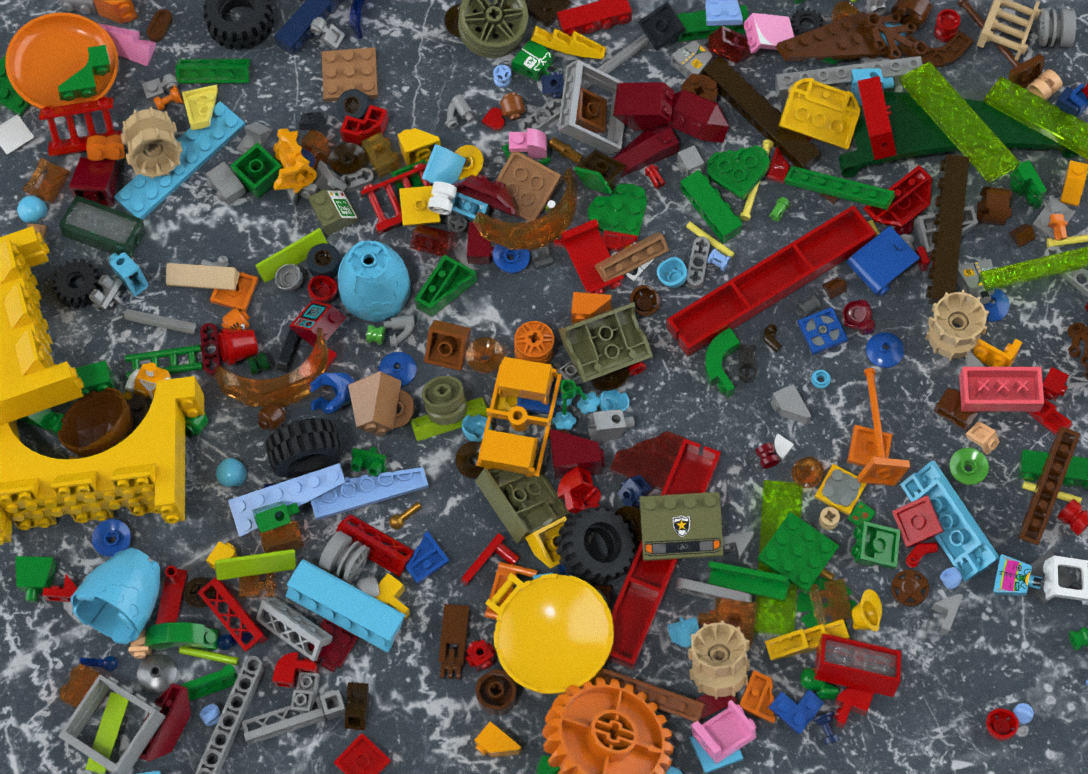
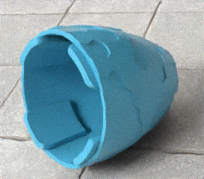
M368 240L355 244L343 257L337 277L338 289L343 305L352 315L363 320L380 322L394 317L401 312L409 300L411 281L408 270L399 254L385 243Z
M128 548L114 554L106 562L97 566L71 596L74 615L84 625H89L102 634L111 637L115 643L128 644L138 639L147 621H149L157 601L160 588V566L154 560L150 562L148 560L149 556L138 549Z

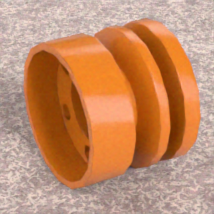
M529 321L522 324L517 329L514 337L515 358L550 364L554 357V334L551 328L539 321Z

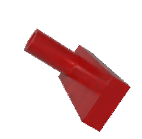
M498 533L463 575L460 582L467 586L494 552L512 565H515L520 557L503 544L505 537Z
M168 566L165 569L166 577L155 625L178 622L188 576L187 570L176 569L175 566Z

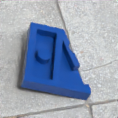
M428 531L423 535L424 538L420 545L417 546L412 559L409 560L406 566V570L417 585L450 563Z

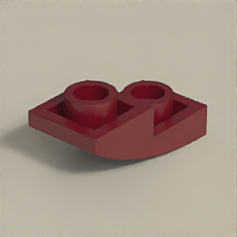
M705 694L695 699L705 703L700 720L727 708L728 701L730 700L734 703L738 702L736 696L733 697L732 695L718 697L716 700L714 696Z

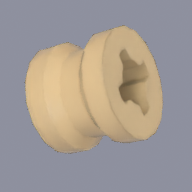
M827 507L821 511L819 524L823 529L833 530L837 527L840 519L838 510L833 507Z

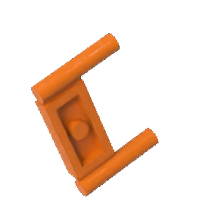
M499 562L489 599L491 600L506 582L507 576L510 573L515 576L521 574L533 577V575L538 574V570ZM514 585L499 601V603L497 604L498 607H500L502 603L507 599V597L512 593ZM487 606L485 617L496 620L498 614Z

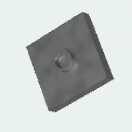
M1051 550L1030 564L1032 566L1031 575L1042 577L1043 579L1041 589L1029 588L1043 605L1050 601L1045 599V592L1043 590L1045 583L1043 565L1047 559L1055 556ZM1058 565V585L1062 588H1069L1076 581L1064 566Z

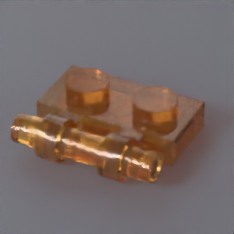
M274 573L266 574V582H260V575L239 577L240 599L260 598V590H266V598L273 597V590H275Z
M844 579L824 582L825 590L819 591L818 584L810 587L812 592L810 597L814 601L815 606L814 615L818 619L819 625L826 623V615H831L832 622L841 619H852ZM822 598H827L829 607L823 608Z

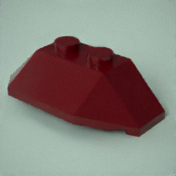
M685 89L674 93L671 122L667 123V125L700 140L723 143L730 125L726 121L719 105Z
M478 174V176L470 175L451 184L457 188L456 192L484 202L490 208L516 218L519 216L511 194L502 182L495 180L493 183L488 181V177Z
M171 683L168 689L162 692L154 701V704L161 708L159 712L166 717L143 750L139 759L150 762L172 752L191 716L188 690L184 686ZM150 713L147 714V716H146L144 722L146 721V719L148 718V716L150 715Z

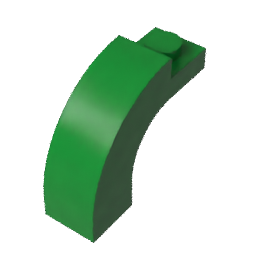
M730 327L719 333L712 340L705 358V375L710 387L716 384L721 394L724 393L727 398L734 395L735 387L723 371L722 362L727 356L738 351L740 347V341Z
M172 622L156 624L146 628L145 646H148L150 649L163 651L171 647L186 646L211 651L217 650L218 630L206 628L203 624Z

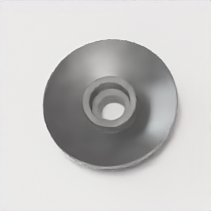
M164 654L150 655L138 667V682L143 689L150 693H162L168 689L171 683L176 681V664L170 657ZM159 669V673L154 675L153 670Z

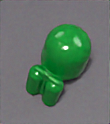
M805 668L801 672L800 683L804 689L818 691L816 696L820 699H835L838 696V687H833V685L826 684L825 681L814 679L815 668Z

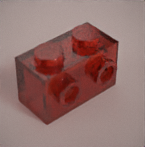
M721 26L708 36L709 51L732 62L738 63L751 53L747 37L724 26Z
M417 225L412 232L410 248L437 256H447L452 249L454 233Z

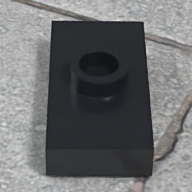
M320 112L302 113L299 129L317 130L321 119Z

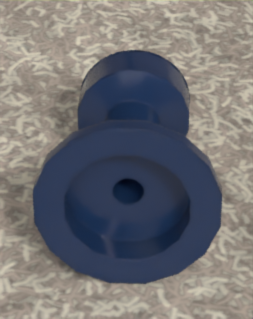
M834 711L811 719V722H815L816 725H822L826 736L823 739L824 745L840 740L838 734H833L829 723L833 720Z

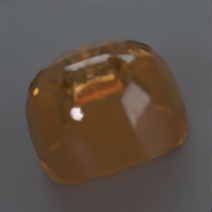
M841 1L833 7L831 12L832 22L858 14L859 10L850 1Z
M808 456L798 460L793 465L791 474L794 482L799 487L813 488L821 482L824 469L820 461Z

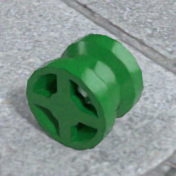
M1086 627L1080 628L1079 631H1069L1070 643L1075 651L1080 650L1083 646L1088 647V629Z

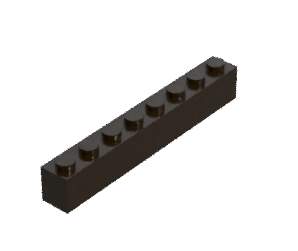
M719 56L703 69V75L716 81L718 93L766 140L773 141L774 147L779 148L780 153L791 164L808 170L819 161L820 151L818 147L811 144L805 135L779 127L782 116L777 108H773L764 96L759 95L752 84H748L739 72H735L728 61L723 60Z
M947 154L944 160L940 162L939 171H942V178H939L937 186L940 189V196L937 195L936 198L938 214L935 213L934 216L936 232L932 234V243L935 244L934 250H931L930 261L933 262L932 268H929L928 279H931L930 286H927L926 297L929 298L928 304H937L944 297L945 292H948V294L956 292L970 157Z

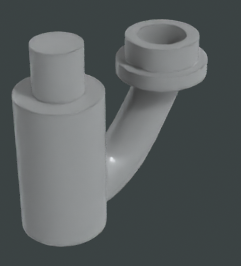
M459 94L453 97L447 109V121L445 122V126L450 130L458 125L457 118L453 117L455 110L468 123L474 121L473 111L463 96Z
M413 314L391 317L390 321H384L385 329L392 328L393 331L404 329L397 337L396 334L389 336L391 347L398 348L397 344L401 343L412 333L415 327Z

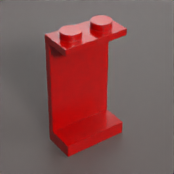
M593 219L563 232L561 240L586 293L604 294V291L608 289L615 290L621 287L624 276L621 275L604 282L596 270L595 265L611 256L599 233V224L596 219Z

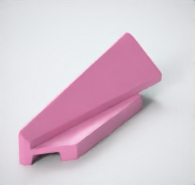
M99 24L113 40L118 56L145 66L149 65L156 42L140 40V32Z

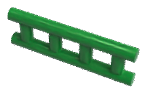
M201 345L125 355L126 363L132 362V372L140 369L139 361L150 359L151 363H155L159 368L158 358L169 357L170 366L161 367L167 370L169 374L203 369V363L196 362V353L202 352ZM188 354L189 364L178 365L177 355ZM132 372L126 373L127 380Z

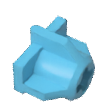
M680 617V622L667 625L671 641L681 647H690L691 634H695L699 630L696 617L687 620Z

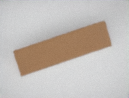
M657 232L597 263L595 268L603 281L607 282L668 252L669 249L663 234Z

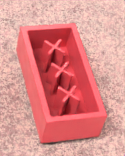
M963 367L959 374L961 411L1039 412L1044 405L1041 367Z

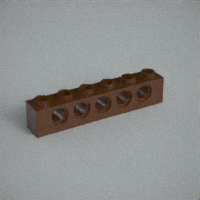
M1065 427L1058 428L1017 539L1033 545H1039L1081 433Z

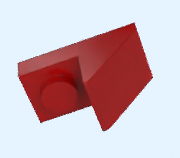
M66 574L63 589L60 586L44 588L43 597L47 601L71 602V596L77 590V587Z

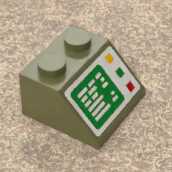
M324 189L308 197L311 209L326 236L360 221L344 191Z

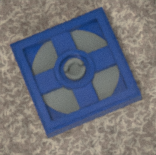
M833 307L797 320V324L812 355L848 342V338Z

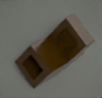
M348 682L345 729L365 730L370 706L369 684Z

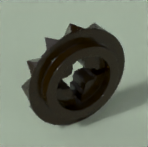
M195 578L186 584L183 596L190 607L200 609L208 606L202 598L198 600L197 595H194L199 591L200 586L202 589L210 582L208 579ZM212 587L206 592L205 595L208 599L214 598L216 594L215 588Z

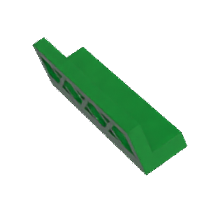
M179 59L175 65L176 79L178 83H249V66L251 62L250 59Z
M709 561L708 567L711 573L708 584L745 592L753 596L786 602L790 586L787 576Z

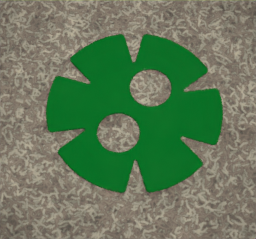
M818 578L808 590L811 595L803 592L799 593L797 611H809L808 614L801 618L808 628L822 623L824 625L832 623L826 621L823 617L824 611L828 608H832L837 612L835 621L843 619L842 617L853 620L852 609L856 606V601H844L852 592L841 581L836 580L830 589L829 580ZM818 591H827L830 595V600L825 604L819 603L816 600Z

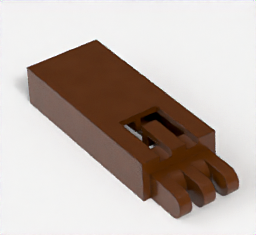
M444 604L438 660L439 665H441L440 678L444 679L445 671H448V679H452L453 671L456 672V680L461 678V668L464 667L469 606ZM449 644H458L457 657H454L455 649H450L449 651Z

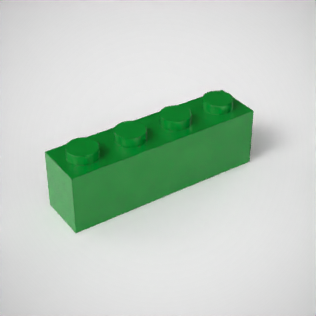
M739 5L743 19L742 25L707 26L705 10L678 14L679 20L686 29V31L677 36L678 43L745 34L744 22L749 17L747 6Z
M697 170L680 181V190L722 244L741 233L742 221L738 215L735 216L728 202H724L721 199L719 191L709 184L708 177L705 174L702 175Z
M1023 449L1019 459L1018 478H1023V480L1029 482L1039 480L1049 453ZM1072 456L1062 482L1063 486H1082V488L1088 490V458Z

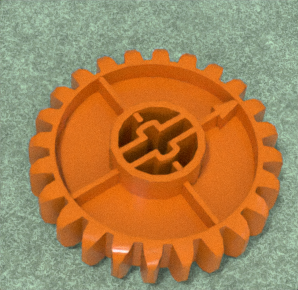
M596 677L593 683L589 681L581 687L570 685L566 688L565 693L557 696L545 716L546 725L542 729V735L547 740L543 744L545 752L552 753L548 763L551 767L560 768L557 774H665L671 766L669 757L673 753V746L668 742L672 737V733L668 728H662L667 722L666 717L655 714L658 705L655 702L647 704L645 702L647 694L643 691L637 695L634 694L633 685L627 683L624 688H621L619 681L613 678L606 685L602 677Z

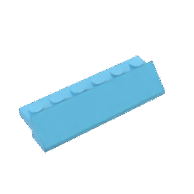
M930 461L921 470L913 473L900 484L911 502L926 495L930 497L944 530L943 533L934 537L954 567L958 568L964 582L988 570L993 563L1000 559L935 461Z
M302 559L287 583L289 587L286 597L388 653L392 648L396 634L401 629L405 614Z

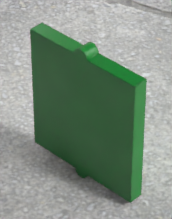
M580 167L574 168V171L587 189L607 194L612 193L607 184L608 182L604 180L600 172Z

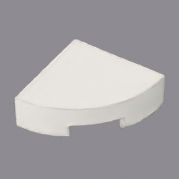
M777 434L774 447L779 459L783 461L794 444L780 434Z

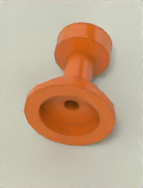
M175 84L170 90V95L162 99L159 96L153 98L159 111L164 110V105L175 101L177 104H184L183 98Z

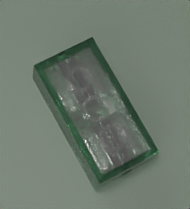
M77 195L59 223L62 236L110 254L118 253L120 255L125 252L129 257L132 256L146 232L143 219Z

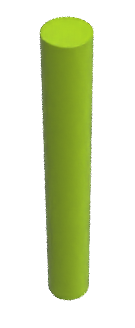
M180 646L179 648L180 654L236 666L239 662V658L186 646Z

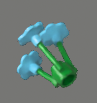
M562 380L556 401L557 406H562V412L556 413V417L552 418V424L556 425L558 430H571L573 425L576 424V418L573 417L571 412H567V406L572 404L576 394L578 393L581 396L577 407L581 409L582 414L596 412L597 406L600 405V399L594 392L584 394L581 387L576 386L573 380Z

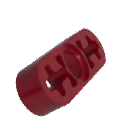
M206 323L200 329L203 369L206 375L215 377L221 372L218 330L214 324ZM209 329L212 330V332H211V339H212V340H209V338H208V336H207V333H208V330H209ZM215 346L216 350L214 353L208 354L206 353V348ZM209 359H213V363L215 365L214 370L210 371L209 367H211Z

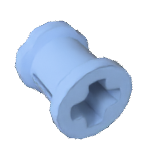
M714 248L707 263L720 267L721 271L724 272L730 264L732 257L725 256L719 253L718 249Z

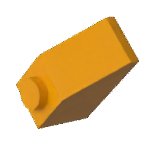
M1070 160L1065 173L1060 202L1079 206L1086 181L1088 164Z
M489 722L474 740L475 745H477L475 747L476 750L484 756L486 754L490 757L519 755L522 752L521 746L492 722Z

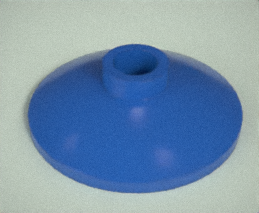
M502 239L493 249V261L504 272L518 273L525 269L529 263V249L519 239ZM507 256H512L513 260L507 259Z
M995 287V293L990 295L991 300L995 301V303L991 304L988 302L983 304L985 310L989 311L987 322H996L1003 319L1010 308L1007 295Z
M881 332L869 339L866 345V354L870 362L875 366L891 368L901 362L904 356V345L896 335ZM886 345L889 349L885 350L882 346Z
M393 352L382 359L379 371L401 380V387H404L415 378L417 367L410 355L404 352ZM400 365V368L394 369V366Z
M116 519L101 522L92 534L94 549L105 557H113L114 554L126 550L131 542L130 529L124 522ZM111 538H116L114 543H110Z

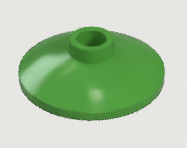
M962 448L952 455L949 469L954 479L964 485H976L986 478L989 464L985 455L979 450ZM965 467H970L971 471H966Z

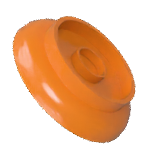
M51 13L29 21L17 31L7 48L5 67L8 79L17 94L33 107L43 109L46 106L57 107L93 101L104 97L111 89L117 75L118 54L109 34L96 22L78 14ZM106 45L111 73L102 76L94 75L97 95H93L90 98L80 97L71 101H60L59 85L85 67L89 58L88 47Z

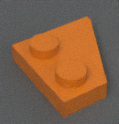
M753 670L739 705L743 711L774 724L776 720L774 713L768 708L774 700L772 695V678Z

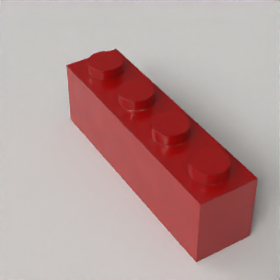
M600 0L557 12V23L560 31L569 36L574 31L579 34H590L596 30L608 29L611 26L626 24L632 21V10L628 0Z

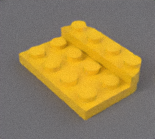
M813 78L795 81L788 90L789 95L779 127L848 150L860 115V107L854 94L850 91L846 92L820 83Z

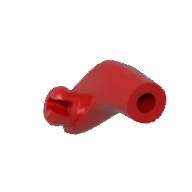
M937 543L917 544L906 557V565L910 568H915L924 555L937 553Z

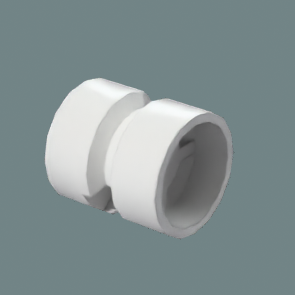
M434 182L431 191L433 196L430 197L427 208L434 213L450 215L453 207L451 200L455 199L457 188L449 183Z

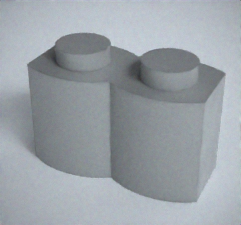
M222 162L206 173L208 178L206 183L211 189L214 188L217 191L216 196L221 202L225 201L229 205L246 194L244 186L225 162Z

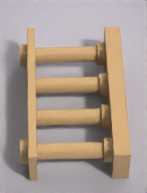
M994 0L976 46L983 48L986 41H993L1017 50L1014 60L1018 61L1020 55H1024L1028 45L1025 42L1033 20H1037L1041 10L1038 9L1040 1H1036L1032 9L1010 0ZM999 7L1011 8L1030 15V18L1026 20L1002 11V8ZM1000 17L1026 27L1025 32L999 23L995 18L999 19ZM996 29L1022 39L1021 43L1019 44L995 35L990 30Z

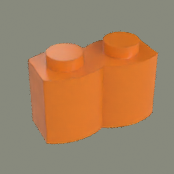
M95 135L87 139V159L93 161L105 158L120 160L125 157L126 145L122 143L121 135H110L108 137Z

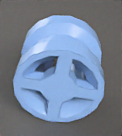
M506 65L495 67L493 76L496 86L501 88L509 86L512 81L510 68Z

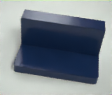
M1067 86L1057 99L1051 118L1070 128L1078 107L1069 102L1073 89Z

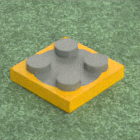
M832 464L814 498L850 516L867 483H858V476Z

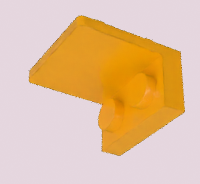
M978 339L973 354L982 364H986L989 367H1011L1018 355L1022 342L1015 339L1013 344L1008 343L1004 352L985 341Z

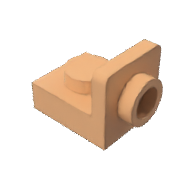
M980 421L966 433L967 439L981 446L986 455L999 444L996 431Z
M142 630L138 639L131 642L129 653L134 658L143 659L148 655H152V649L145 646L146 630Z

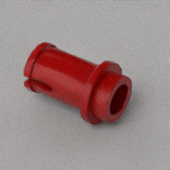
M652 164L645 169V175L650 178L655 189H659V183L661 186H664L666 182L658 172L659 168Z

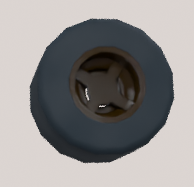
M350 89L340 95L337 102V110L343 119L347 115L364 120L369 105H372V101L367 94L357 89Z
M325 243L312 247L307 254L306 260L313 277L321 275L334 278L337 276L341 264L338 250L334 246Z

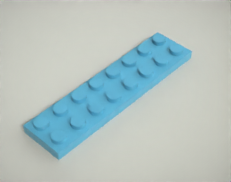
M219 101L214 106L210 127L192 131L190 127L177 139V142L181 143L183 150L180 153V165H177L170 171L169 175L165 174L153 179L141 174L137 175L114 196V199L141 222L245 128V122Z

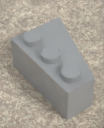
M973 205L964 207L961 236L973 230L978 223ZM935 213L919 216L915 222L920 245L925 248L928 256L931 250H934L935 244L932 243V234L936 232V225H934Z

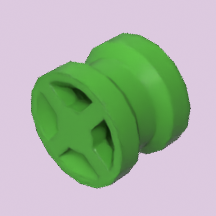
M369 325L366 342L370 344L376 342L378 345H382L385 327L380 326L378 328L374 325Z

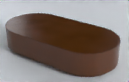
M161 9L155 13L146 31L150 41L160 42L164 39L173 22V17L169 10Z

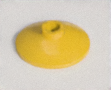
M464 145L458 148L454 153L466 159L459 180L470 175L477 176L483 167L482 152L473 145Z

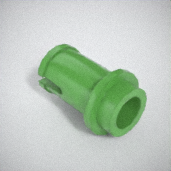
M784 197L776 200L777 204L769 214V217H772L771 219L779 222L785 210L790 207V201Z

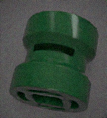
M264 352L259 353L256 357L250 356L246 358L252 376L258 374L261 370L267 371L270 369Z

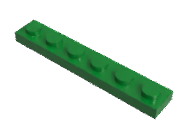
M795 166L790 168L784 179L787 185L888 210L895 197L894 191Z

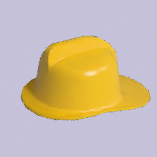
M867 589L862 595L861 602L852 609L854 630H872L876 632L879 630L882 604L876 592L872 589Z

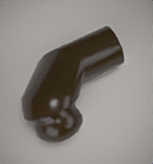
M769 324L764 330L763 340L777 353L782 348V345L775 340L776 325Z

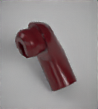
M914 219L904 227H895L894 230L898 235L912 233Z

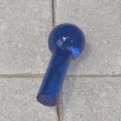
M106 656L104 659L80 657L79 665L103 667L105 671L111 672L117 668L118 661L114 656Z

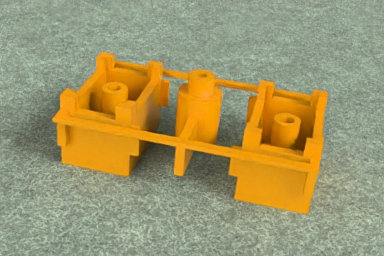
M504 357L499 366L490 409H486L488 417L476 466L487 468V470L497 469L525 474L526 477H539L562 374H558L557 369H553L551 364ZM557 378L548 419L530 416L521 406H515L509 412L494 409L497 393L500 398L513 396L541 401L542 404L549 405L552 382ZM492 417L509 420L512 428L518 432L525 431L530 424L546 427L536 471L533 467L539 450L538 439L536 437L489 430Z

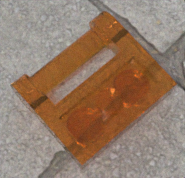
M40 158L35 172L28 184H25L22 189L30 195L53 203L70 172L65 168ZM44 169L48 170L39 188H34Z

